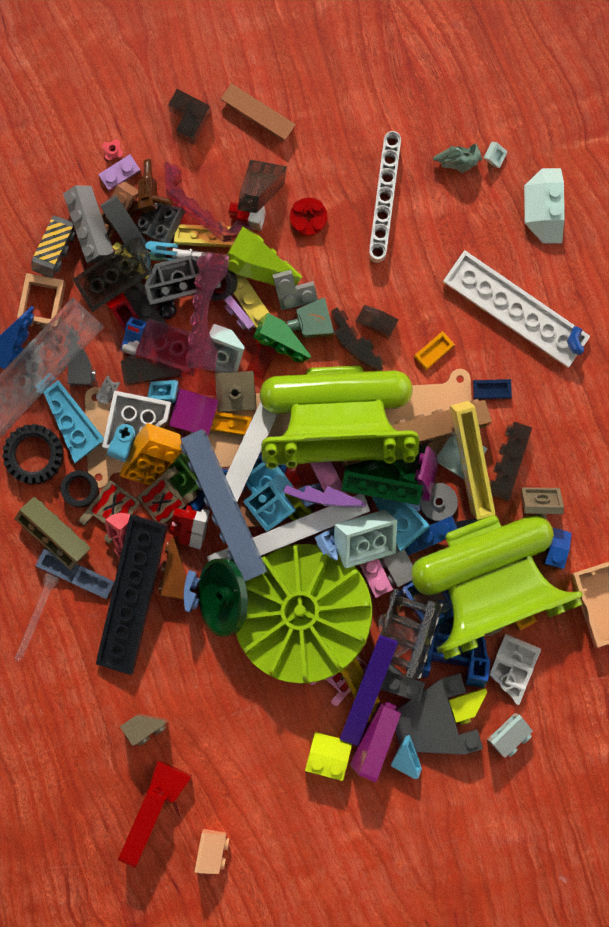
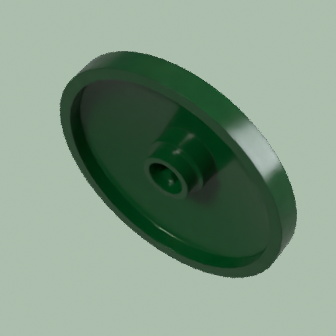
M227 558L213 559L204 566L198 584L199 607L203 620L212 633L220 637L232 636L239 632L246 619L248 609L246 584L242 573L235 563Z

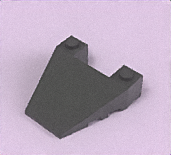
M460 673L440 678L423 690L419 702L410 699L396 709L401 713L395 729L400 745L405 737L410 735L416 752L468 754L483 749L477 729L458 734L448 698L466 692Z

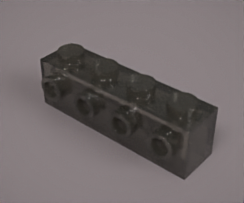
M517 422L507 426L504 435L507 439L505 444L502 443L499 451L501 455L500 462L496 461L493 470L496 474L494 480H490L492 498L505 502L510 500L532 427Z

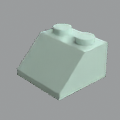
M514 713L487 740L504 758L507 755L511 757L518 750L516 747L521 742L525 744L532 737L530 734L533 730L519 714Z

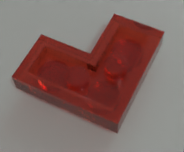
M244 329L240 342L245 347L244 351L253 354L246 371H253L254 376L264 380L276 351L270 346L260 344L257 339L253 338L255 333Z

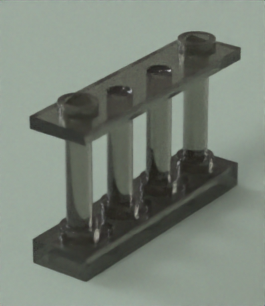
M394 589L389 598L390 605L381 635L398 641L397 645L412 650L413 654L410 661L393 656L390 663L406 668L407 677L421 679L443 604L436 601H428V604L424 605L404 598L405 590ZM401 605L423 612L424 618L422 623L419 624L398 616ZM395 624L418 631L417 641L412 642L392 635Z

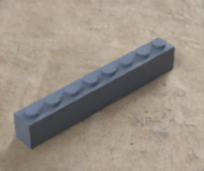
M201 429L181 438L183 443L180 444L184 455H188L190 459L188 465L191 471L195 472L198 477L196 483L199 489L203 490L206 495L204 501L207 507H211L214 513L212 519L215 525H219L222 531L219 534L224 544L227 543L229 547L227 553L232 562L235 561L245 582L268 572L206 431Z

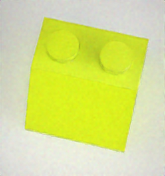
M315 732L305 771L343 781L352 744L337 737Z

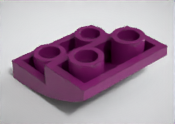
M179 389L168 426L192 433L203 429L208 436L219 400Z
M426 446L425 454H420L418 464L421 465V469L416 470L414 480L418 481L417 484L423 485L422 492L424 493L422 500L430 501L438 471V460L433 450Z

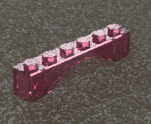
M204 252L198 258L199 274L195 279L197 291L193 297L195 308L190 321L192 333L188 337L190 350L186 355L187 368L204 371L216 370L218 351L209 334L207 322L208 307L215 288L227 275L229 255Z

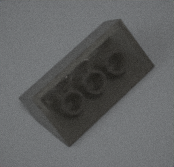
M141 238L132 239L73 278L74 283L91 311L94 312L152 273L150 253Z

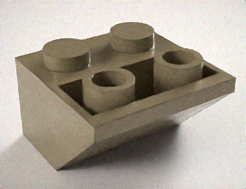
M138 714L120 726V728L133 746L138 744L140 747L150 740L149 735L154 732L157 735L167 728L165 724L168 721L166 718Z

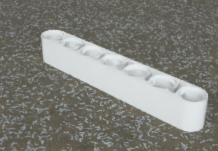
M395 131L388 132L383 142L369 248V258L375 263L382 262L387 252L401 137ZM393 138L397 141V144L389 145L387 140ZM392 157L395 162L388 164L385 162V158ZM389 175L392 177V181L385 182L382 177ZM386 193L390 196V199L383 201L380 195ZM385 212L388 217L382 220L378 218L377 214ZM381 230L385 233V236L378 238L375 232ZM374 249H380L383 252V255L380 257H376L373 255L372 251Z

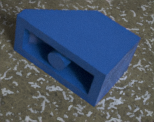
M553 527V541L546 550L543 565L562 570L568 557L572 533Z

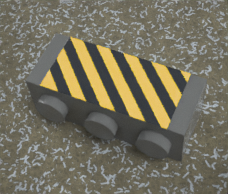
M53 215L31 261V271L53 278L56 272L59 273L62 266L61 260L67 256L70 248L68 245L70 241L73 242L77 234L73 222Z

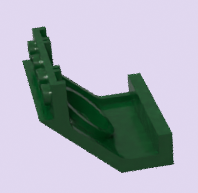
M428 443L419 446L418 455L410 463L405 462L404 459H396L393 463H386L384 460H366L345 466L341 491L419 505L423 485L417 484L418 481H415L414 478L416 470L421 469V465L418 464L420 454H425Z

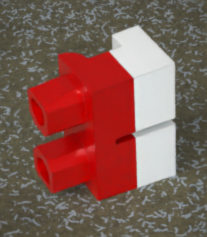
M242 200L241 204L231 202L228 214H230L231 219L238 220L240 226L261 231L266 211L262 204L257 203L255 208L247 207L246 202Z
M187 505L186 510L175 508L172 520L182 524L173 522L170 534L179 537L178 543L201 549L210 510L202 509L199 512L192 510L189 505Z

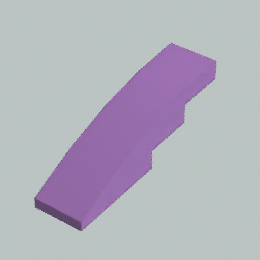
M286 485L283 491L306 502L340 508L366 507V503L329 486H327L324 493L309 486H306L305 491L301 492Z

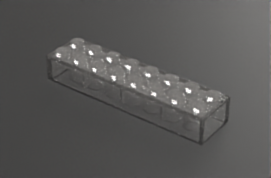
M73 297L0 374V438L105 327Z

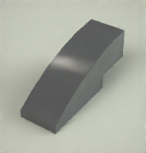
M114 195L102 203L100 207L132 256L143 250L147 242L118 197Z

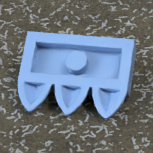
M334 527L316 536L315 539L323 555L327 554L336 561L338 560L339 553L334 542Z

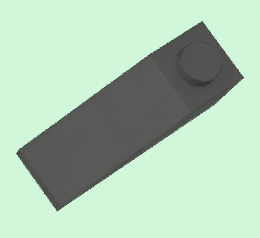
M69 326L67 383L69 386H93V381H96V370H93V366L75 328Z

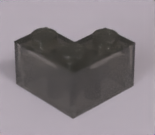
M176 89L168 104L170 112L182 117L176 133L178 137L194 145L211 114V107Z

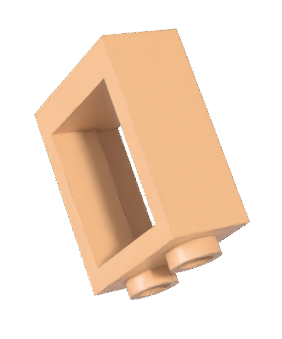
M26 273L17 318L26 310L31 285L56 289L51 319L34 316L32 324L28 326H33L34 323L39 324L43 329L51 330L52 327L57 328L66 286L65 281Z

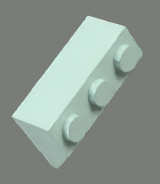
M381 510L335 524L334 542L343 566L349 568L395 554L397 520L386 510Z

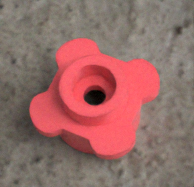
M118 139L110 143H103L102 148L105 150V158L107 160L123 156V151L120 149L121 143Z

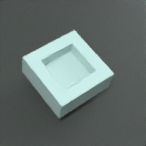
M492 141L484 159L493 167L500 168L508 151L497 142Z

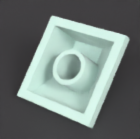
M214 324L208 334L200 366L219 373L237 372L245 347L232 330Z

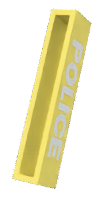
M469 401L451 405L452 419L471 514L477 520L496 515L475 406Z

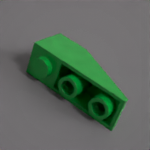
M269 313L260 319L253 337L260 344L270 346L276 352L292 357V360L295 362L304 363L310 359L311 355L285 321Z

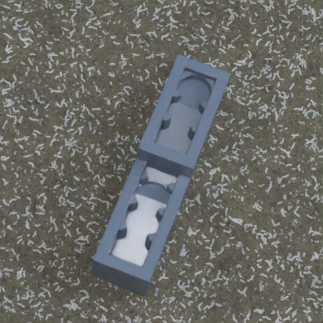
M44 548L35 564L36 567L107 599L115 582L78 564L70 570L49 550Z

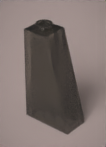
M250 160L239 195L238 210L257 213L285 184L287 166Z

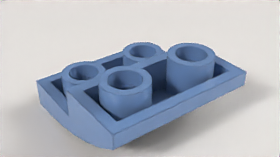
M191 570L187 574L184 587L185 611L192 612V609L196 610L200 601L197 598L198 594L191 592L193 588H197L200 578L197 577L198 573Z

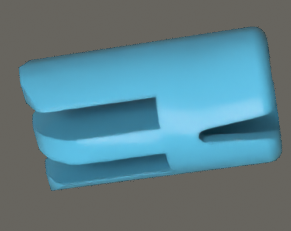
M149 241L145 244L144 248L151 250V252H144V255L147 259L165 262L173 260V258H165V256L177 255L178 251L167 250L166 247L178 248V244Z

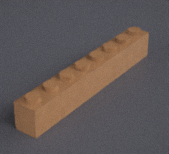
M479 399L470 401L476 409L479 429L489 427L492 420L485 400L479 401ZM451 408L446 411L442 409L435 410L428 416H424V414L413 417V420L409 421L402 419L395 422V425H391L397 431L411 430L418 433L419 446L456 436ZM344 460L341 463L344 467L366 460Z

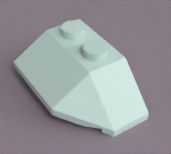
M542 168L524 185L525 224L543 244H562L564 230V180L561 168Z

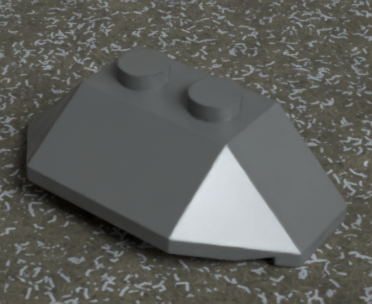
M192 255L154 264L144 285L149 305L165 303L221 287L216 268Z

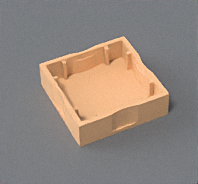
M609 562L571 573L576 592L582 591L583 596L580 597L582 601L581 608L593 645L597 648L609 644Z

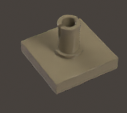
M253 371L215 373L216 397L219 400L217 412L256 410Z
M522 487L521 496L524 513L539 515L547 519V514H564V504L560 488Z

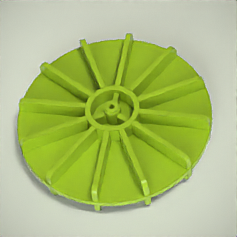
M294 544L274 551L266 557L263 556L262 560L268 572L245 582L248 596L247 615L242 628L236 633L240 646L246 656L264 673L289 683L318 682L345 670L344 668L357 657L366 644L372 623L373 608L371 596L361 573L355 566L345 568L340 555H338V560L336 561L327 554L323 555L318 545Z

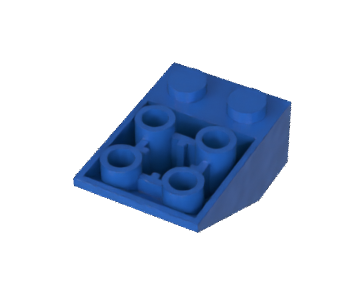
M33 306L0 334V368L7 370L16 363L17 358L20 359L24 352L22 345L29 336V331H27L28 325H31L34 319V314H32Z

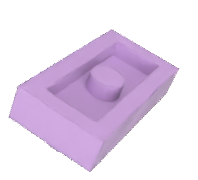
M129 154L98 175L110 192L117 185L132 178L141 170Z
M229 295L224 300L226 304L224 308L230 315L234 314L238 318L236 322L243 330L246 328L250 332L255 327L254 323Z

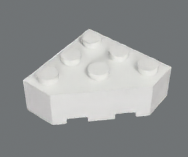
M114 391L102 447L108 450L116 429L122 424L131 425L135 429L134 440L147 423L160 428L164 427L169 423L172 403ZM128 428L121 431L124 434L123 438L130 436Z

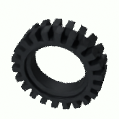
M27 424L24 427L16 428V431H12L10 433L11 436L6 438V444L2 449L4 450L2 454L3 463L7 471L15 479L26 484L36 485L38 483H45L48 479L51 480L59 472L58 469L63 464L64 450L60 439L50 429L42 425ZM29 437L44 439L51 451L48 464L36 472L23 470L16 460L17 447L24 439Z

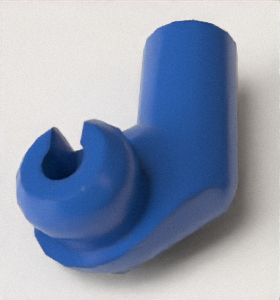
M577 326L573 327L567 339V344L573 354L581 355L584 352V347L579 341L582 329Z

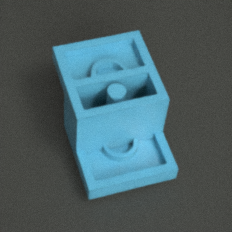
M262 462L251 471L246 486L253 494L243 502L264 530L268 532L296 509L283 492L286 485L292 488L294 486L279 467L269 469Z

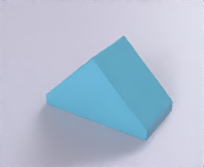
M176 380L150 382L147 397L168 401L174 405L180 388L179 383Z
M407 735L397 750L391 766L414 779H418L422 767L411 737Z

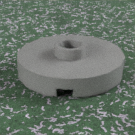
M434 483L430 501L422 500L424 493L422 492L420 508L427 518L433 521H441L455 513L458 506V498L450 486L443 483ZM441 499L442 505H437L435 500Z

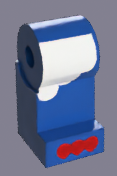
M134 317L129 319L125 328L126 332L121 352L133 356L137 355L148 322Z

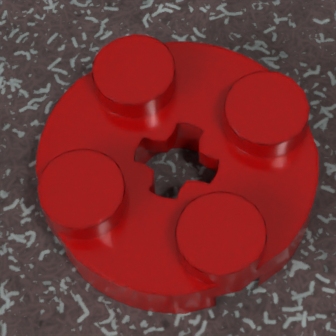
M307 197L293 204L290 211V223L299 234L303 236L317 235L327 223V210L320 200ZM307 212L314 215V218H311L309 222L306 218H303V215H306Z

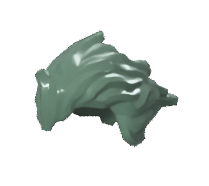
M474 143L468 149L451 146L434 156L433 160L442 163L441 166L443 168H453L460 171L461 174L476 166L478 161H482V157L477 144Z

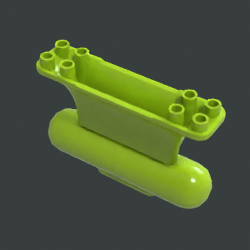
M361 366L316 367L307 369L306 375H285L268 378L262 384L260 390V400L263 407L270 413L291 414L289 426L282 436L267 437L262 441L263 463L266 464L267 468L275 469L278 465L295 468L298 464L344 460H384L386 463H393L396 459H404L405 462H413L419 453L418 433L411 430H395L390 425L384 410L403 407L410 401L413 393L410 378L403 372L396 370L363 372Z
M492 515L448 532L445 537L449 547L418 559L411 570L412 583L421 593L434 595L445 590L449 591L454 612L453 628L447 641L437 648L438 654L442 653L444 659L461 654L458 646H460L462 652L478 647L477 638L546 610L548 617H552L565 612V610L582 605L580 599L583 596L582 591L566 592L554 587L543 577L532 556L547 550L554 537L553 527L549 521L539 515H530L504 526L500 525L497 516Z

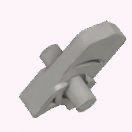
M108 375L97 393L96 399L102 404H108L113 397L114 391L119 387L120 382H113Z

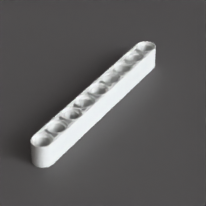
M362 494L354 496V498L366 503L365 508L329 506L254 537L253 540L260 555H265L331 528L337 523L370 512L365 496ZM229 548L207 556L208 562L219 558L230 560L227 553Z

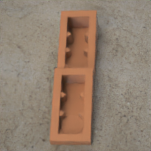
M232 83L220 99L248 120H253L282 142L286 140L296 125Z

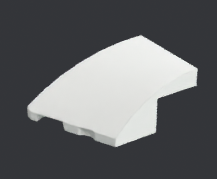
M505 634L489 675L519 705L541 648Z

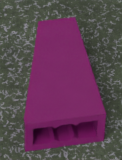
M389 702L385 704L378 703L350 763V766L358 775L374 782L378 779L401 715L396 710L397 706Z

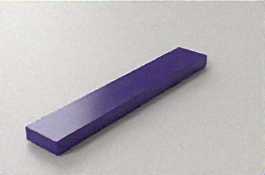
M379 635L340 740L359 745L398 641Z

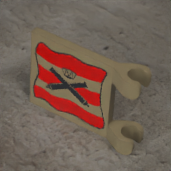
M175 466L168 469L160 478L137 496L152 518L164 524L173 517L175 508L183 509L197 498V494L194 491H191L182 498L169 480L179 472Z
M109 480L79 521L81 524L87 525L94 515L105 524V519L114 514L125 513L132 515L141 502ZM108 534L105 535L104 540L110 544L113 539H110Z

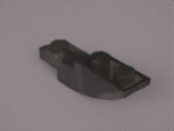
M338 307L333 309L331 316L339 329L334 331V335L339 343L353 358L374 371H383L382 366L384 362L379 355L376 356L374 354V346L370 339L366 340L363 336L357 340L358 334L353 326L349 327L347 324L348 318L343 310L339 311Z

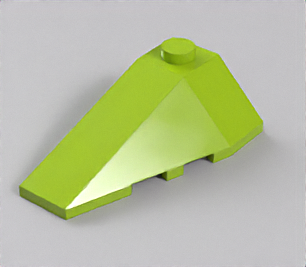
M242 227L221 266L238 275L275 285L273 274L291 270L295 286H297L302 275L287 261H282L276 255L277 252L273 248L270 249L263 243L264 240L259 235Z

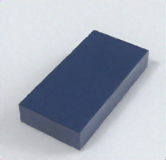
M511 379L473 380V400L512 399Z

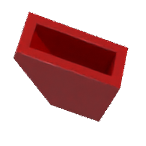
M120 288L103 298L125 332L126 324L131 317L139 319Z

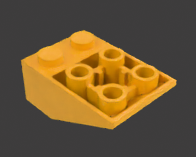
M147 423L137 434L119 476L149 486L153 484L182 453L180 434Z

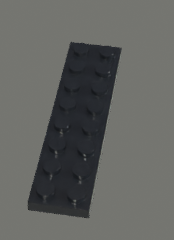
M130 515L96 665L129 675L134 674L168 524Z

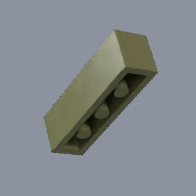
M35 497L26 503L14 518L70 570L81 562L91 549L84 540L80 539L70 527H67L57 515L53 514Z

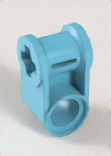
M122 424L118 426L109 445L107 456L124 463L126 462L135 437V429L131 425ZM128 428L130 436L123 438L124 434L121 431Z

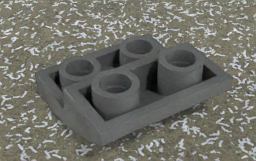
M157 203V210L142 213L136 226L142 235L159 242L170 243L185 211L176 206Z

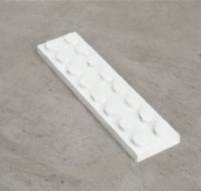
M464 250L443 280V283L569 368L577 354L571 352L567 344V339L575 325ZM584 331L581 332L579 337L582 346L585 345L590 337Z

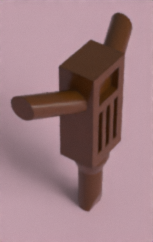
M151 159L144 160V174L142 179L138 180V201L128 211L130 217L138 210L143 213L157 210V203L173 206L171 199L157 196V181L151 175Z

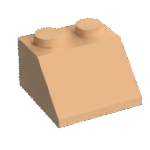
M203 829L195 873L219 874L220 869L224 870L226 858H223L222 855L223 850L228 849L229 838H226L227 833Z

